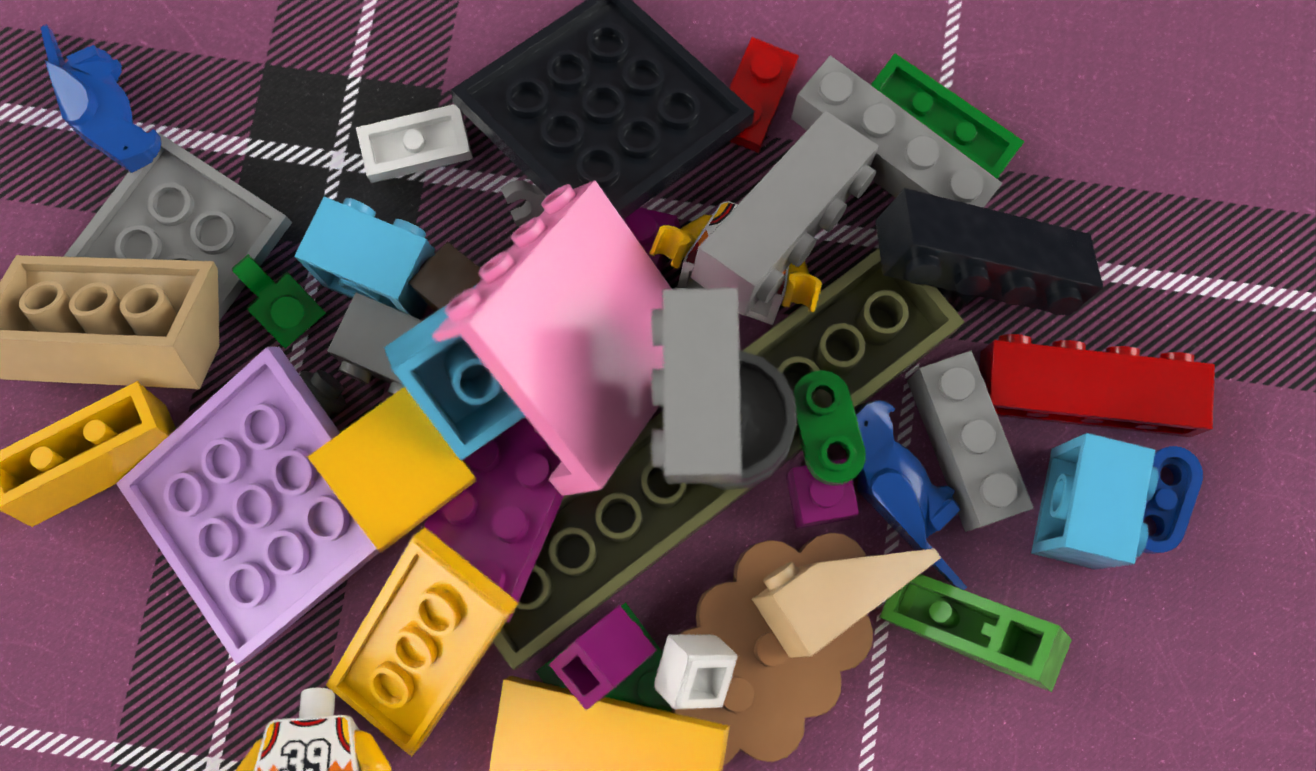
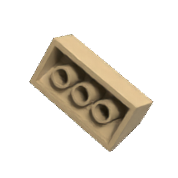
M16 255L0 281L1 380L128 386L138 381L144 387L200 389L219 349L218 268L214 261Z

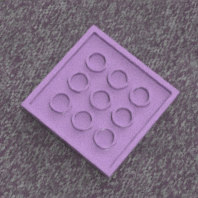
M266 347L116 483L236 665L254 657L379 553L308 459L310 454L333 439L340 432L280 347Z

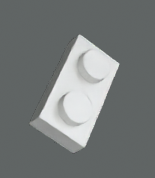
M455 104L356 127L366 175L371 183L473 159L463 114Z

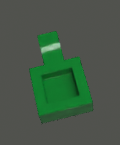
M249 254L232 267L234 274L257 296L246 307L247 310L285 349L326 314L319 304L288 272L275 282Z

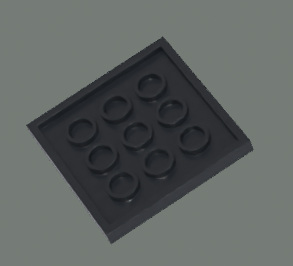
M585 0L451 89L453 103L546 196L566 184L575 189L596 181L622 219L628 217L752 125L755 112L632 0Z

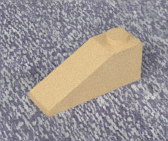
M934 548L818 562L801 567H795L793 562H789L764 578L763 581L767 589L752 600L789 658L812 656L941 559V557Z

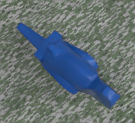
M47 24L41 26L40 29L48 61H45L62 118L89 146L98 149L129 172L133 173L152 163L153 158L160 151L161 138L155 129L146 133L141 127L134 124L129 99L124 90L117 84L122 72V64L119 60L112 59L111 55L106 51L92 45L66 56L68 61L65 63L53 31Z
M881 400L861 404L855 410L866 450V460L861 472L857 475L858 492L913 550L933 549L926 541V538L936 531H940L961 510L958 503L952 497L955 490L945 485H933L919 459L903 445L894 441L893 424L889 417V413L895 411L892 405ZM942 558L932 565L952 586L962 590L967 588Z

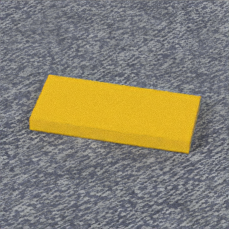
M424 527L412 537L326 686L412 757L433 731L518 605V602Z
M510 675L503 679L489 771H722L729 726L607 697H602L586 711L568 688Z

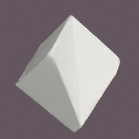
M668 635L655 679V689L673 709L723 707L738 655L715 635Z

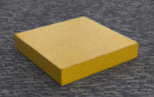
M406 387L400 389L308 456V459L380 553L476 482L475 476L465 463L458 458Z

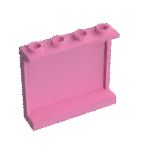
M596 181L575 189L566 184L549 194L541 203L545 209L539 217L524 223L512 234L511 239L515 244L508 251L502 252L489 260L480 269L479 275L482 277V280L475 288L462 292L446 306L445 312L448 318L432 334L437 342L461 335L559 457L561 462L549 477V481L561 496L601 490L659 407L653 406L652 369H663V346H653L651 314L652 309H663V290L672 288Z

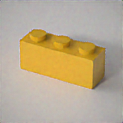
M136 381L0 450V511L34 527L115 485L176 430L166 404Z

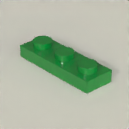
M894 53L871 84V86L997 179L1025 142L896 53Z

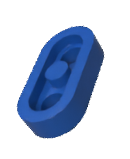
M1169 446L1155 451L1153 467H1156L1158 470V483L1153 497L1146 501L1143 521L1146 517H1150L1156 523L1157 529L1153 536L1148 535L1143 553L1157 554L1171 551L1184 538L1203 481V470L1199 460L1192 452L1185 448ZM1163 467L1170 469L1173 473L1174 480L1171 485L1165 484L1161 479L1160 472Z

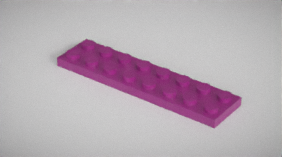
M640 207L623 220L661 273L668 257L662 254H656L655 256L649 254L658 230L663 225H670L679 229L681 226L678 217L675 215ZM526 416L462 460L475 476L476 482L429 516L424 525L427 530L517 602L521 597L564 498L549 481V477L561 460ZM514 611L512 612L506 623L510 622Z

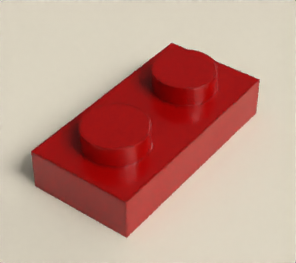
M751 37L729 88L755 112L752 125L731 139L730 142L757 153L760 152L795 71L799 55Z

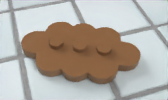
M838 533L823 534L811 538L798 551L780 541L768 540L751 545L740 554L734 566L733 582L712 586L702 594L696 610L697 627L681 631L677 634L715 635L738 655L723 707L672 708L671 710L672 713L729 726L723 766L733 759L739 750L758 761L774 762L788 757L797 749L804 735L805 718L825 714L836 705L841 694L840 672L855 668L867 657L873 640V629L868 615H865L814 655L789 658L752 600L767 589L763 581L764 578L789 562H793L795 567H801L818 562L866 557L863 549L850 537Z

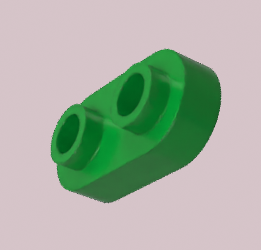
M824 370L810 372L798 381L793 390L797 417L796 428L805 462L811 475L819 482L831 486L842 485L851 481L861 472L866 460V450L851 395L846 383L838 375ZM818 389L827 391L832 399L831 406L827 408L816 406L812 401V392ZM833 444L842 446L847 454L845 463H832L827 456L828 446Z

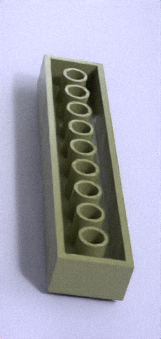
M878 248L820 292L814 313L809 312L807 306H801L743 351L763 357L778 369L785 377L792 392L798 381L810 372L824 370L838 375L846 383L854 410H856L861 404H864L951 337L965 322L936 287L916 285L906 280L883 276L880 250ZM818 389L812 392V401L816 406L820 408L831 406L832 399L827 391ZM663 410L647 423L601 490L564 496L511 620L503 625L493 640L494 645L513 670L522 667L758 484L750 488L722 490L703 483H667L664 477V467H653L652 431L664 430ZM795 428L787 458L780 467L803 451L797 428Z

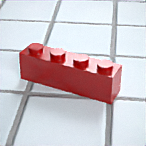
M1019 334L1000 335L998 340H993L980 353L979 370L997 416L1183 437H1193L1213 429L1215 364L1194 362L1193 354L1167 352L1160 354V358L1140 356V349L1129 346L1108 347L1106 352L1086 350L1085 343L1074 340L1054 341L1052 346L1031 344V337Z

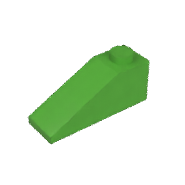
M919 574L886 600L880 614V618L1050 692L1053 691L1072 641L1059 625Z

